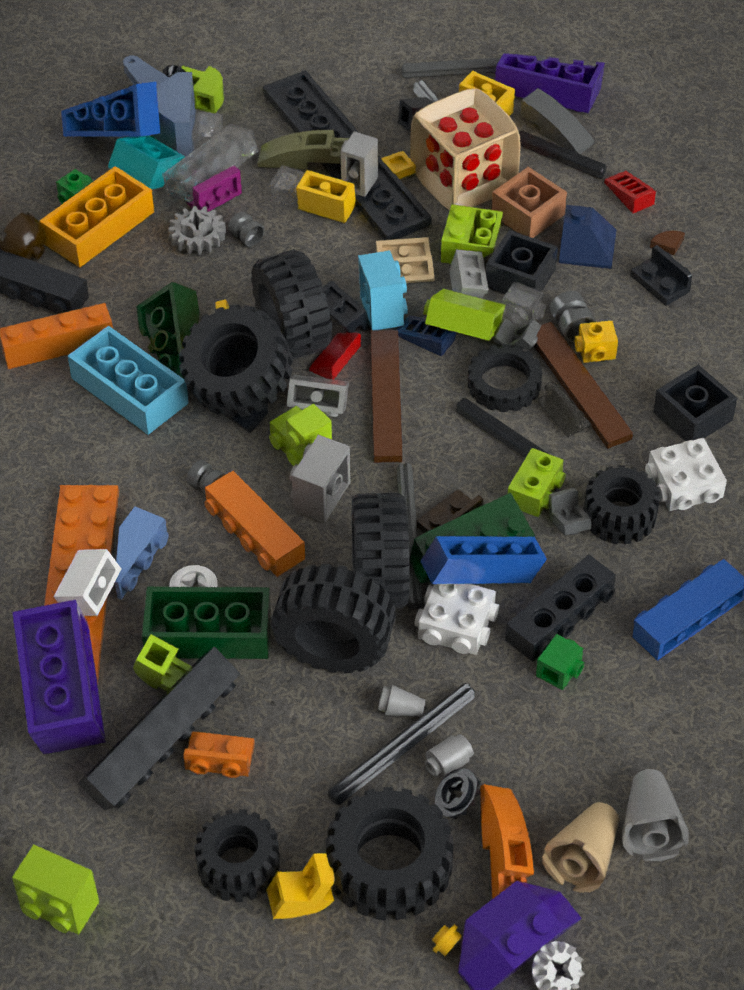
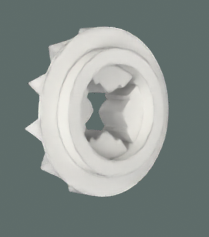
M191 565L175 572L170 580L169 587H192L197 580L199 587H217L218 583L215 574L210 569L199 565Z
M553 941L547 943L537 952L532 965V974L539 990H570L571 988H580L578 982L580 977L584 975L581 970L583 959L578 956L575 947L565 942ZM552 962L564 963L562 970L565 972L566 977H555L557 970Z

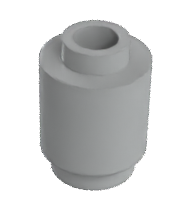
M451 735L426 752L425 766L432 776L436 777L438 775L443 779L450 772L460 769L469 763V758L474 755L473 748L463 735Z

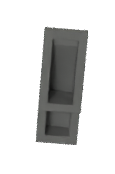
M539 88L522 100L521 116L538 125L541 135L579 154H582L594 144L593 138L580 122L564 106Z

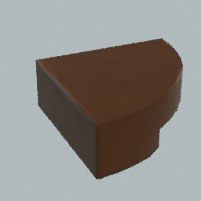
M665 231L659 233L652 238L650 248L658 245L664 251L674 256L684 240L685 232Z

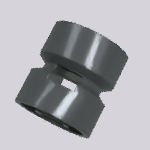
M577 291L563 292L555 297L550 304V312L563 336L569 342H574L575 336L579 335L580 324L596 322L583 297Z

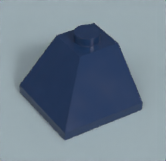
M566 205L559 263L612 269L617 229L592 207Z

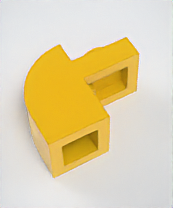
M326 853L313 854L303 871L276 873L266 889L273 919L295 918L317 913L334 901L331 889L334 884V871L332 867H329Z

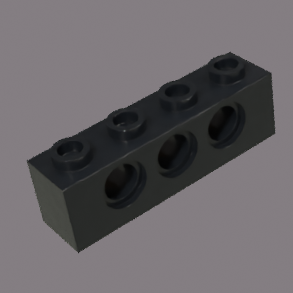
M588 554L506 624L505 641L533 662L543 653L556 634L564 638L568 637L581 619L585 621L590 618L596 606L601 602L607 603L613 597L616 574Z

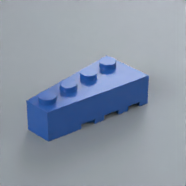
M156 82L135 84L129 86V88L115 91L112 94L61 111L63 136L141 137L160 134Z

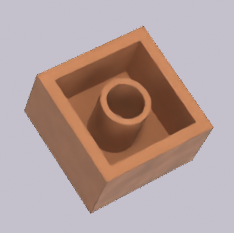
M527 167L493 191L492 210L503 212L501 222L520 234L534 238L565 215L567 192L530 167Z

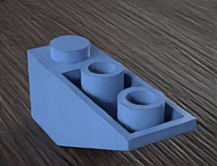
M136 506L119 527L116 562L121 567V571L115 581L118 599H122L127 591L130 592L135 588L138 576L143 569L147 570L150 567L154 554L159 548L162 549L166 545L169 537L164 518Z

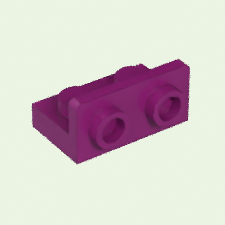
M233 165L193 187V195L186 198V204L191 208L196 206L198 210H202L205 206L207 207V212L242 194L240 170Z

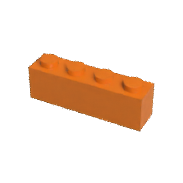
M102 303L0 328V342L7 367L12 369L69 355L107 326L113 328L112 320L106 304Z
M234 471L229 472L205 487L206 501L204 503L208 512L212 516L217 515L222 520V524L228 533L236 534L243 548L247 552L252 551L257 556L264 570L268 571L270 569L278 577L305 560V542Z

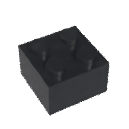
M508 230L486 264L488 288L534 304L556 270L558 247Z
M698 364L656 390L653 413L683 440H697L708 437L733 421L737 397Z

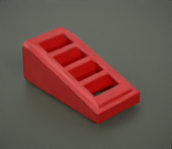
M627 171L604 180L606 186L632 213L653 206L655 203L656 192L653 188Z

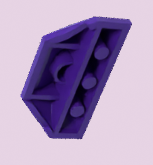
M516 881L465 920L458 974L471 990H493L536 956L543 946L555 941L582 918L561 892Z

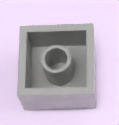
M321 435L316 437L312 445H307L303 459L299 465L295 464L289 477L290 481H292L290 497L293 500L294 512L323 523L326 522L351 482L350 446Z

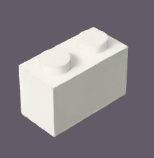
M107 549L78 550L54 598L58 603L76 600L84 616H98L121 571V567Z

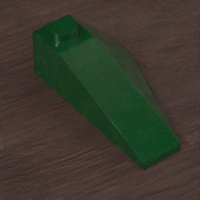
M171 282L137 305V316L142 336H148L151 342L148 346L150 353H156L160 363L184 379L179 368L181 364L179 352L181 349H184L182 342L185 336H190L191 334L190 328L195 323L198 325L200 312L196 290Z

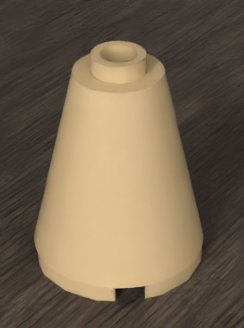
M600 802L593 803L546 844L542 862L548 874L556 882L563 886L564 880L576 885L573 891L592 892L603 883L619 825V816L612 806Z

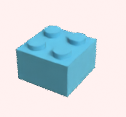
M390 250L359 255L360 298L367 312L371 329L382 330L403 326L404 314L408 313L406 299L403 298V293H407L405 277H400L401 271L398 260L394 261Z

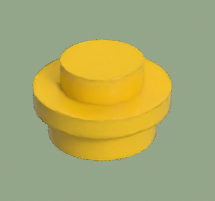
M454 924L449 929L444 925L432 939L436 944L433 949L435 953L439 951L442 955L446 956L463 936L457 931L458 926Z

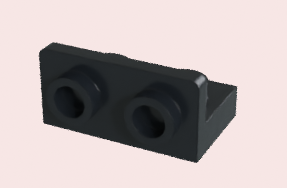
M658 245L652 248L651 258L632 268L630 273L633 279L665 306L690 292L692 273Z

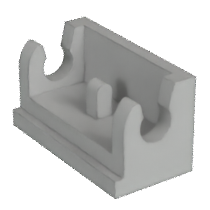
M456 249L449 269L452 291L483 299L484 294H487L489 289L482 252Z

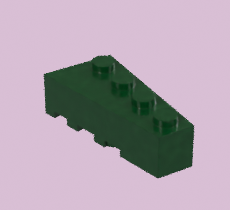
M509 493L414 538L409 562L419 582L422 584L430 582V579L421 560L436 536L535 537V534L513 495Z

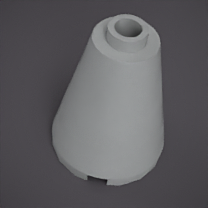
M645 769L634 776L622 831V841L626 851L632 856L633 852L642 855V860L664 861L673 858L679 854V848L684 844L686 847L689 843L688 827L665 776L653 769Z

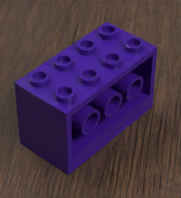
M70 600L12 612L28 734L43 754L105 743L106 738L90 629L77 601Z

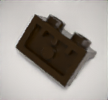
M457 489L417 520V528L424 533L483 506L484 499L478 495L472 500Z

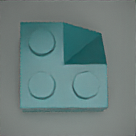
M150 136L124 137L117 139L108 167L113 168L116 166L150 189H157L164 186L183 163L185 156Z

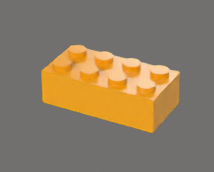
M114 166L39 221L45 230V245L77 267H82L154 213L152 189Z

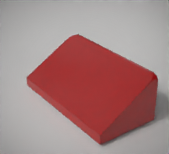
M357 332L337 333L328 347L323 350L309 367V371L326 379L334 380L361 347V334Z

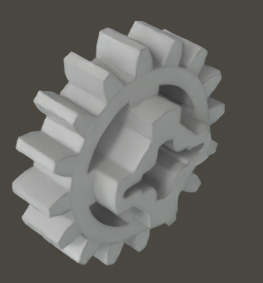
M193 206L192 211L184 208L182 215L176 213L174 214L175 220L169 221V238L173 246L178 245L179 251L186 248L188 254H191L193 250H197V253L201 255L202 250L206 249L208 252H212L211 246L219 248L220 241L225 240L226 227L225 222H223V216H217L216 210L207 212V207L205 206L202 210H198L196 206Z

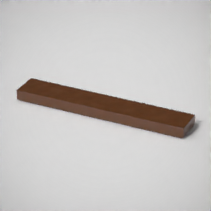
M552 322L542 324L536 335L538 340L534 344L535 349L607 449L632 440L633 432L554 324Z
M371 330L374 463L402 462L398 330Z

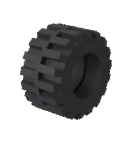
M618 465V468L609 466L606 467V471L599 470L596 472V477L592 476L589 480V485L586 487L584 511L591 518V532L594 535L600 533V539L604 541L607 538L612 539L613 544H618L619 540L624 541V544H631V539L638 542L642 540L643 535L648 536L651 533V529L655 527L660 501L659 487H655V480L648 478L646 472H638L637 468L632 466L630 469L625 468V465ZM612 502H626L632 506L621 507L612 504Z
M232 809L226 810V815L222 817L219 813L214 815L212 823L206 821L202 826L203 832H198L195 856L198 875L201 877L203 886L205 888L209 886L210 893L215 897L218 893H221V899L228 902L230 896L235 897L236 902H243L242 897L249 896V899L253 900L257 898V891H260L262 894L267 892L268 883H271L276 873L279 872L280 856L277 833L274 828H271L270 822L266 818L260 821V814L254 811L251 815H248L245 809H239V813H233ZM234 847H245L255 852L250 859L241 863H229L220 858L224 852Z

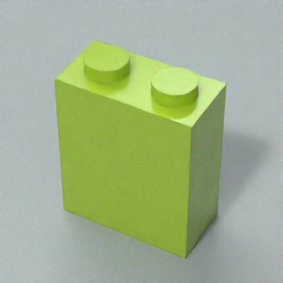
M442 289L433 295L431 299H427L423 314L427 316L425 324L489 341L502 321L505 305Z

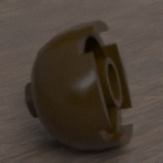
M22 212L17 215L3 230L7 235L3 241L0 239V250L29 260L34 259L35 261H38L45 253V230L39 223V220L29 212L26 214Z

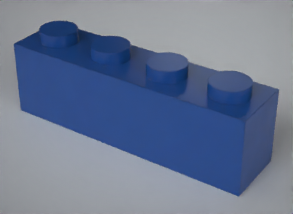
M436 536L423 556L421 563L432 584L531 583L547 558L535 537Z
M725 559L715 565L707 566L701 575L694 580L684 582L679 590L671 596H664L655 607L649 611L644 610L639 613L634 620L632 637L658 661L743 601L744 576Z

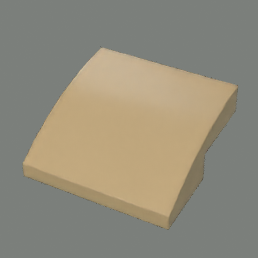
M429 237L376 241L377 252L390 250L394 261L398 260L401 271L400 277L404 276L406 283L431 282L435 280Z

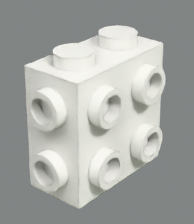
M704 438L688 440L680 444L660 447L650 451L649 462L645 466L648 478L655 480L656 486L659 487L660 502H665L669 511L677 509L686 510L696 504L704 502L714 503L723 498L727 480Z
M473 584L429 585L424 599L426 603L425 608L418 610L415 619V626L419 627L418 639H422L430 645L439 644L453 648L458 653L477 655L480 645L486 646L490 634L489 622H495L498 615L499 604L495 603L496 591Z

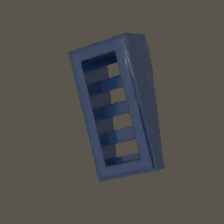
M409 315L404 321V325L397 329L398 337L442 357L456 340V332L425 324V318ZM411 324L414 325L411 331L406 330Z

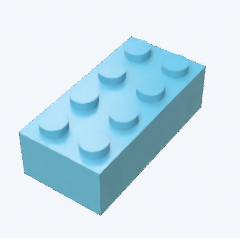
M110 326L104 328L68 355L71 378L147 435L189 404L187 384L183 378Z

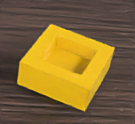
M404 151L381 158L399 179L416 173V165L414 162H411V159Z

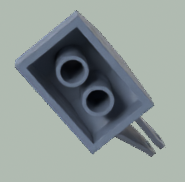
M137 56L126 57L123 60L124 73L133 85L156 82L160 134H154L153 137L184 155V160H194L196 109L192 72H177L168 77Z

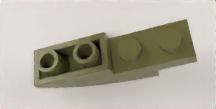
M334 130L304 131L281 136L261 146L257 165L258 167L308 169L309 162L341 164V147L344 141H348L349 138H335Z

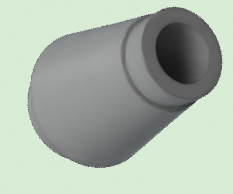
M391 685V687L383 686L378 710L385 712L384 715L421 717L426 699L394 685Z

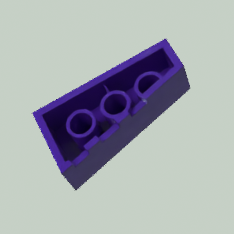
M503 53L496 66L495 81L515 89L514 96L525 98L539 88L565 108L576 112L589 113L602 86L605 63L596 62L595 66L584 65L582 60H574L573 64L560 63L559 58L550 57L543 61H537L536 56Z

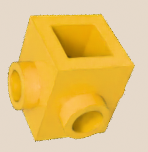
M612 320L580 324L579 335L575 336L574 343L576 352L581 353L583 363L616 359L618 338Z

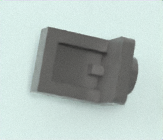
M504 319L497 328L493 340L501 347L502 344H510V347L515 348V346H519L523 350H529L538 340L536 335L541 325L532 319L517 328L508 319Z
M575 488L549 495V519L564 535H575L580 531L591 529V518L578 505V491Z

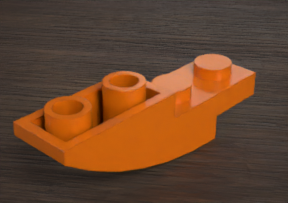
M482 784L480 786L483 849L490 850L492 899H494L516 881L527 883V878L534 874L533 858L526 822L512 790Z

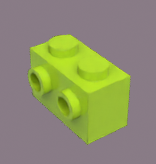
M531 448L509 485L507 493L513 495L521 511L539 518L544 508L549 509V495L554 492L555 488L560 489L566 477V473L562 472L563 459Z

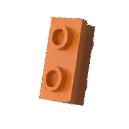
M193 731L188 748L184 749L185 770H191L196 774L220 773L228 778L248 777L255 745L254 738Z

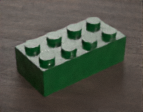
M147 586L142 630L143 647L152 634L177 648L176 658H200L205 652L215 647L226 659H268L271 619L270 588Z

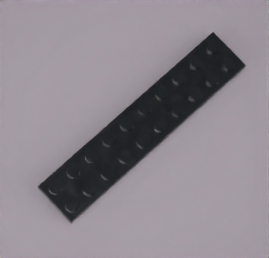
M306 70L263 86L264 96L295 133L334 130L335 138H350L353 132L359 133ZM378 155V178L365 197L355 194L356 207L384 240H396L432 225L431 215ZM321 163L331 177L341 180L340 163Z

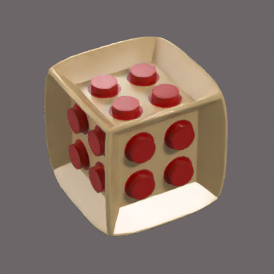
M479 89L463 90L427 105L414 115L411 125V162H414L416 165L415 174L419 181L445 208L450 210L451 204L475 207L491 200L493 191L519 173V131L509 115L486 93Z

